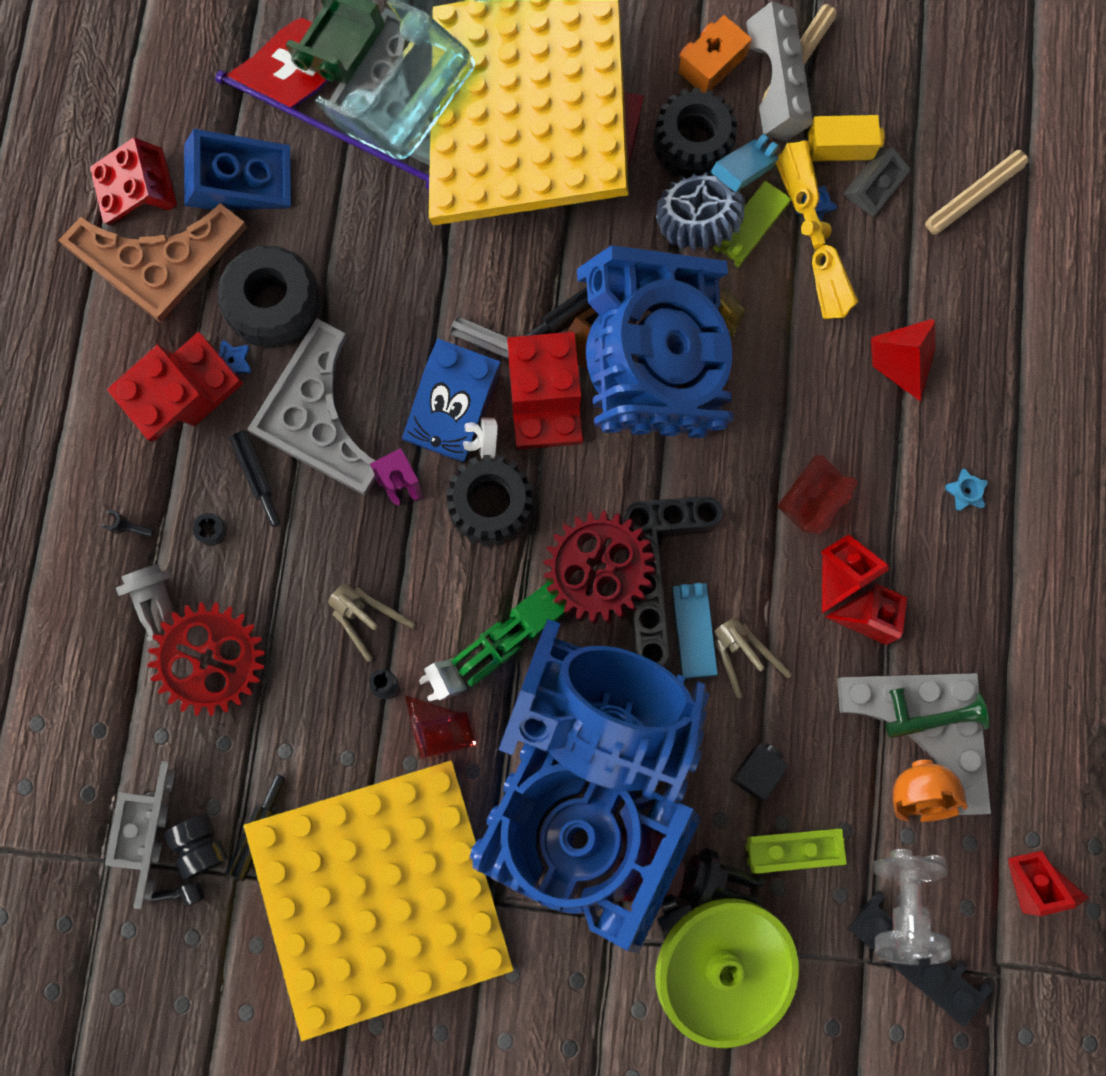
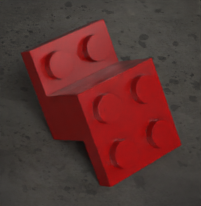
M198 331L175 353L157 344L106 390L148 441L154 442L178 420L195 427L244 382L208 339Z
M565 332L507 337L516 450L582 444L583 437L580 418L581 390L575 333Z

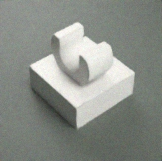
M481 417L480 426L476 423H466L465 431L475 432L477 438L472 442L463 441L464 449L468 451L479 449L481 458H483V455H491V458L495 459L498 427L495 418Z
M452 659L435 662L424 669L426 675L422 676L419 682L420 684L430 682L434 689V693L427 697L428 701L443 700L467 690L457 668L450 662Z

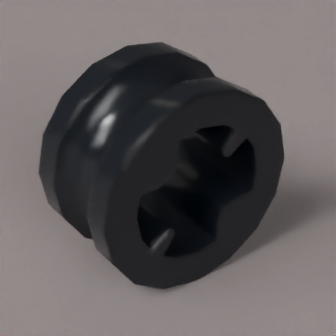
M205 513L196 518L192 531L193 535L201 543L214 546L224 540L227 534V527L223 520L215 514ZM213 522H216L214 525L216 533L213 536L207 534L206 538L203 537L206 532L203 526L206 523L212 525Z

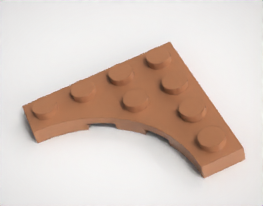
M218 204L205 217L188 226L186 231L169 237L158 235L139 237V239L123 238L115 233L103 230L80 217L58 241L63 247L161 323L246 230L247 226L244 221L222 204Z

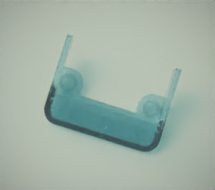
M388 0V5L401 21V35L406 41L410 42L373 93L365 89L352 91L346 96L340 106L320 96L317 97L315 102L341 132L396 159H403L410 156L419 146L473 71L475 60L461 42L425 11L398 0Z

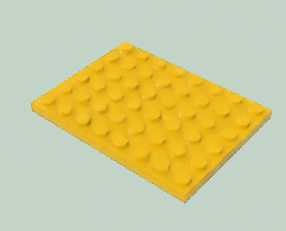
M466 0L433 7L429 220L433 226L629 195L620 0Z

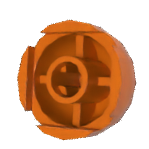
M932 760L913 762L912 767L904 770L899 775L892 789L896 818L903 821H909L908 815H922L920 822L939 821L959 815L958 807L960 806L964 810L967 809L964 789L958 776L952 770L942 765L934 764Z

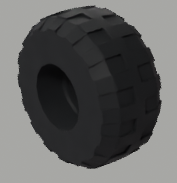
M262 245L245 250L229 262L222 276H220L217 296L223 317L238 336L254 346L274 348L292 344V342L306 335L316 318H318L321 298L316 277L308 263L300 255L285 249V247ZM281 286L287 289L283 300L273 307L260 308L253 305L254 298L265 287Z

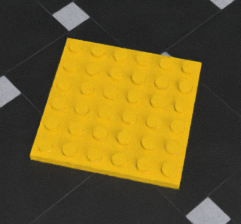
M452 760L244 825L301 1041L513 971L486 875L472 868L473 860L470 859V853L476 841Z

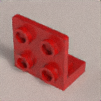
M133 137L90 168L104 224H113L143 203L167 211L177 206L164 151L159 146Z

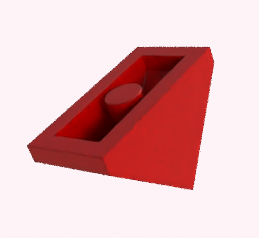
M933 319L871 337L872 366L921 402L936 350L935 321Z
M849 534L821 551L822 613L889 570L887 563Z
M876 583L873 589L828 614L825 618L888 645L900 639L903 634L907 597Z
M1043 851L1008 858V865L1023 914L1044 916L1078 907L1089 898L1048 861Z

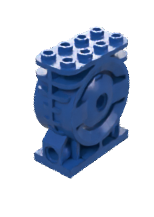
M611 245L577 268L578 282L587 283L588 303L599 314L588 334L586 361L592 384L598 392V395L593 397V406L603 408V413L594 418V425L601 428L603 433L621 432L622 429L631 430L633 435H644L652 431H659L660 436L663 437L688 433L689 438H703L708 436V431L727 429L728 423L734 421L733 412L722 411L721 406L732 401V393L722 391L725 384L729 382L732 365V345L726 323L718 311L721 305L718 279L728 274L727 261ZM646 310L652 312L644 317L638 325L628 324L629 320L634 322L640 320ZM687 383V387L685 389L671 388Z
M547 619L499 750L513 755L517 742L521 741L549 751L562 766L587 781L617 790H643L642 795L651 798L656 785L664 781L667 783L663 803L672 806L675 800L681 802L688 785V780L685 779L688 771L695 772L701 757V751L698 749L704 735V731L701 728L706 718L707 712L704 709L709 697V693L704 691L705 684L697 682L690 695L684 686V676L677 674L675 677L656 662L627 650L608 646L581 648L557 639L556 635L560 623Z
M525 743L519 759L522 761L516 773L512 772L504 784L503 792L505 795L500 805H496L487 818L486 824L489 827L483 839H478L471 850L472 868L553 910L564 913L585 914L590 931L613 942L626 951L639 953L701 821V817L694 809L677 802H674L672 806L664 804V796L656 792L652 794L651 798L645 796L639 798L634 791L611 789L590 782L583 798L571 799L561 803L549 813L544 821L540 835V846L549 869L540 885L539 881L544 870L537 847V837L541 822L547 812L557 802L569 796L580 794L588 781L562 766L549 751ZM621 798H623L625 805L620 815L627 830V850L623 862L608 880L599 885L584 888L580 899H574L581 882L594 881L606 875L620 855L622 832L613 814ZM652 806L648 816L646 817V814L643 809ZM650 830L664 837L651 865L647 866L651 851ZM579 831H586L588 843L581 849H575L573 845L575 834ZM643 878V882L631 906V911L616 904L627 896L640 879ZM604 909L598 920L596 911Z

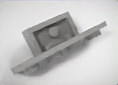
M161 761L155 797L121 792L118 795L105 866L141 870L134 909H142L144 901L151 902L155 879H149L151 864L158 865L162 843L156 842L158 827L165 828L169 806H163L162 804L165 791L172 792L175 778V770H169L170 762Z

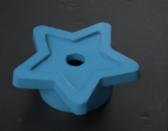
M962 469L958 481L947 484L945 490L955 497V508L958 511L968 505L983 508L985 503L982 495L988 481L971 476L966 469ZM965 488L970 490L969 494L965 493Z

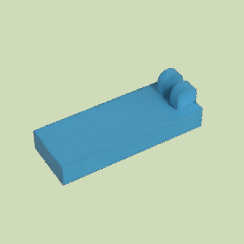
M762 134L758 140L753 139L717 161L710 173L737 192L774 167L779 159L774 155L779 145L772 142L768 148L764 147L769 137Z
M707 583L673 586L671 590L681 675L685 679L715 677L718 674Z

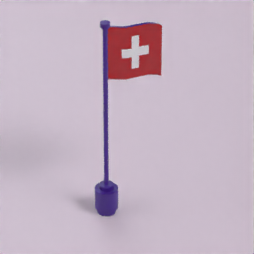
M302 17L291 22L275 34L246 62L229 73L222 70L217 72L216 82L222 85L227 83L427 181L426 189H428L429 196L430 175L293 109L318 92L328 82V80L309 69L303 71L292 63V57L285 46L288 40L300 43L312 22Z

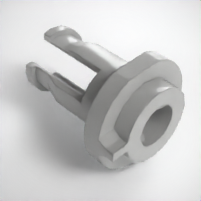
M159 564L122 576L124 585L116 588L118 596L130 593L139 620L146 628L148 637H146L147 641L154 640L152 638L153 634H160L147 600L155 598L163 622L170 625L175 623L171 615L174 609L163 583L164 580L172 578L173 575L170 569L161 571Z

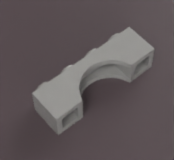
M771 1L747 20L746 24L748 35L752 38L750 50L768 55L772 64L770 88L759 106L763 134L767 137L787 142L811 126L813 119L795 9Z

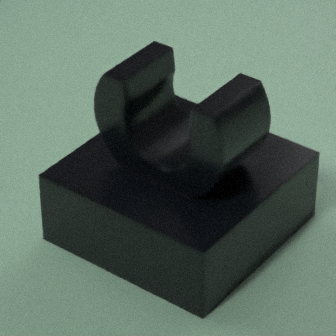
M673 894L664 898L661 905L664 916L657 918L658 929L663 940H665L674 925L692 910L690 904L679 908Z

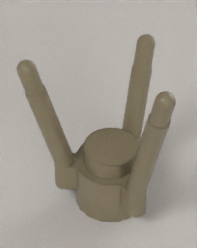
M347 583L343 584L331 595L328 604L335 609L332 615L342 624L367 662H371L373 658L347 619L348 617L351 620L357 616L372 630L378 628L377 624L362 611L365 606L363 602L411 629L416 627L414 622L368 596L359 587L354 590Z
M737 617L725 622L714 631L718 637L714 645L720 652L737 699H741L743 695L727 651L728 648L732 653L742 648L751 662L762 672L765 667L748 645L750 642L786 678L792 676L791 672L751 633L745 623L741 624Z

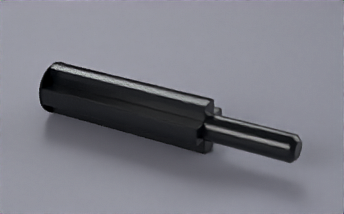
M587 287L543 316V323L525 336L541 335L548 331L553 334L592 307L588 303Z
M248 431L236 432L229 437V440L252 494L256 500L261 501L271 527H277L281 522L270 498L273 492L249 438Z
M275 775L262 806L256 805L248 823L275 815V812L271 811L285 781L284 776ZM245 831L225 872L231 878L245 881L253 863Z

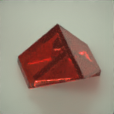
M405 695L410 724L421 760L425 762L476 745L466 712L459 713Z

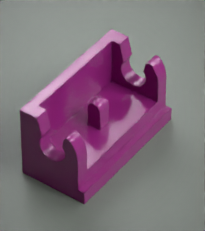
M401 448L370 463L379 486L385 488L393 504L401 505L400 499L396 496V491L398 489L401 490L403 487L408 489L409 495L415 502L424 498L419 481Z

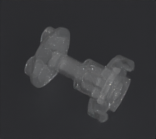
M897 849L890 852V858L876 860L873 865L876 875L887 880L899 882L900 906L893 909V931L883 932L875 936V954L880 953V958L885 961L907 965H919L918 959L930 957V964H939L952 958L950 939L942 934L931 932V912L928 908L923 907L922 882L935 881L947 875L946 858L937 855L916 857L913 856V852L910 850Z

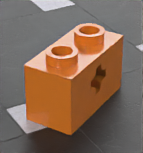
M723 15L716 23L710 22L694 44L690 42L683 48L679 55L681 60L678 73L695 88H700V92L706 93L707 89L712 91L747 57L752 38Z

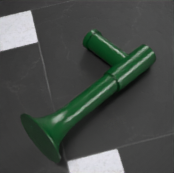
M904 687L889 690L897 721L885 724L889 738L962 722H976L983 725L985 729H989L990 723L987 706L982 695L979 693L976 694L974 702L964 708L910 718Z

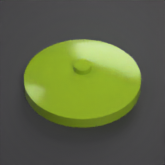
M734 898L719 899L705 903L683 916L674 925L663 942L658 955L655 973L656 989L660 1004L676 1028L694 1042L713 1048H733L748 1044L769 1032L788 1010L798 983L799 963L797 950L785 926L763 907L750 901Z

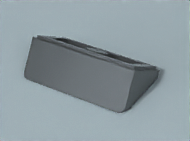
M894 147L879 149L874 159L866 164L846 189L844 196L869 215L875 216L911 169Z

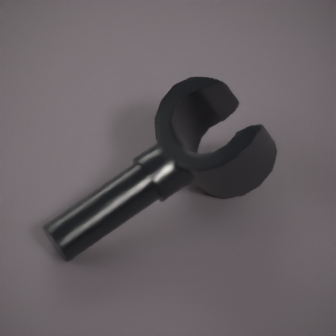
M115 510L106 511L107 514L117 518L112 526L102 524L103 528L114 534L131 531L147 537L153 536L154 529L133 524V522L127 521L125 516Z
M193 882L173 890L153 892L151 901L169 900L181 896L186 907L203 900L205 896L201 885L198 882Z

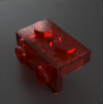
M815 455L776 507L802 532L821 534L832 525L833 517L842 505L852 498L853 490L859 482L854 477H844L823 455Z

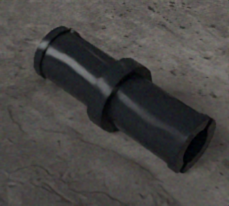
M380 669L371 674L369 684L371 691L376 697L387 700L396 697L399 692V682L392 672ZM388 682L384 688H381L383 683Z

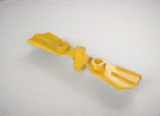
M808 141L787 143L778 156L779 159L776 162V166L794 208L797 212L804 215L805 222L801 226V231L804 235L811 238L814 250H816L812 258V266L823 319L845 318L849 311L858 303V299L838 252L834 247L824 245L826 244L825 240L831 235V226L827 222L820 221L815 210L819 202V192ZM806 193L807 199L803 204L802 197ZM823 255L826 256V262L824 265L821 264V258Z

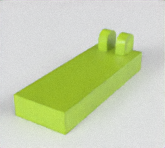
M765 180L745 205V216L743 223L740 224L739 232L733 233L731 241L722 240L720 247L714 245L713 250L716 252L721 251L735 261L734 265L740 267L789 205L791 198Z
M842 828L747 837V844H745V849L749 853L747 866H750V871L754 874L847 865Z

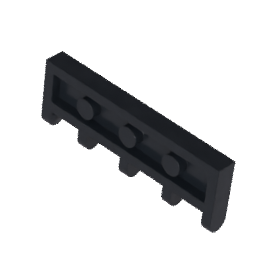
M877 890L847 929L960 1026L966 1027L993 990V986L985 981L978 990L972 987L961 977L967 968V964L960 959L952 968L946 965L932 953L939 940L931 935L924 944L919 942L904 929V926L910 919V916L905 911L896 920H893L878 907L885 894Z

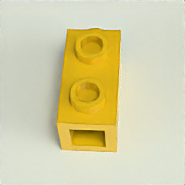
M878 115L814 116L813 124L808 131L812 161L873 160L879 148L883 147L885 139L884 129L879 127Z

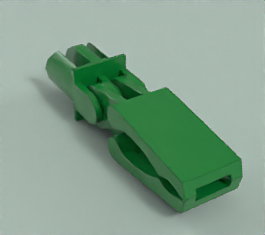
M548 581L510 611L511 614L509 616L511 619L505 623L499 621L483 634L481 633L475 642L450 660L453 666L456 667L479 648H482L480 653L459 670L461 676L466 677L488 659L491 660L488 665L467 682L471 688L522 649L520 644L526 638L532 642L540 636L547 619L557 622L567 614L564 612L566 603L558 606L554 602L559 593L550 594L547 591V588L554 582ZM519 627L520 630L512 635L511 632ZM488 637L491 640L492 645L488 642Z

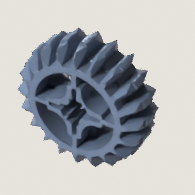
M707 171L703 176H697L693 172L691 178L686 179L681 176L679 183L670 182L669 190H663L661 199L657 200L656 218L663 237L669 240L671 245L678 243L681 250L690 246L693 252L698 247H704L706 251H708L710 245L720 247L722 240L731 241L733 233L739 232L740 224L743 223L745 216L744 198H742L740 190L737 192L733 191L716 176H709Z

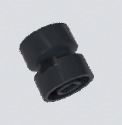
M208 813L193 817L164 832L169 848L173 852L181 854L176 864L183 881L207 872L228 860L221 842L211 841V837L215 832Z

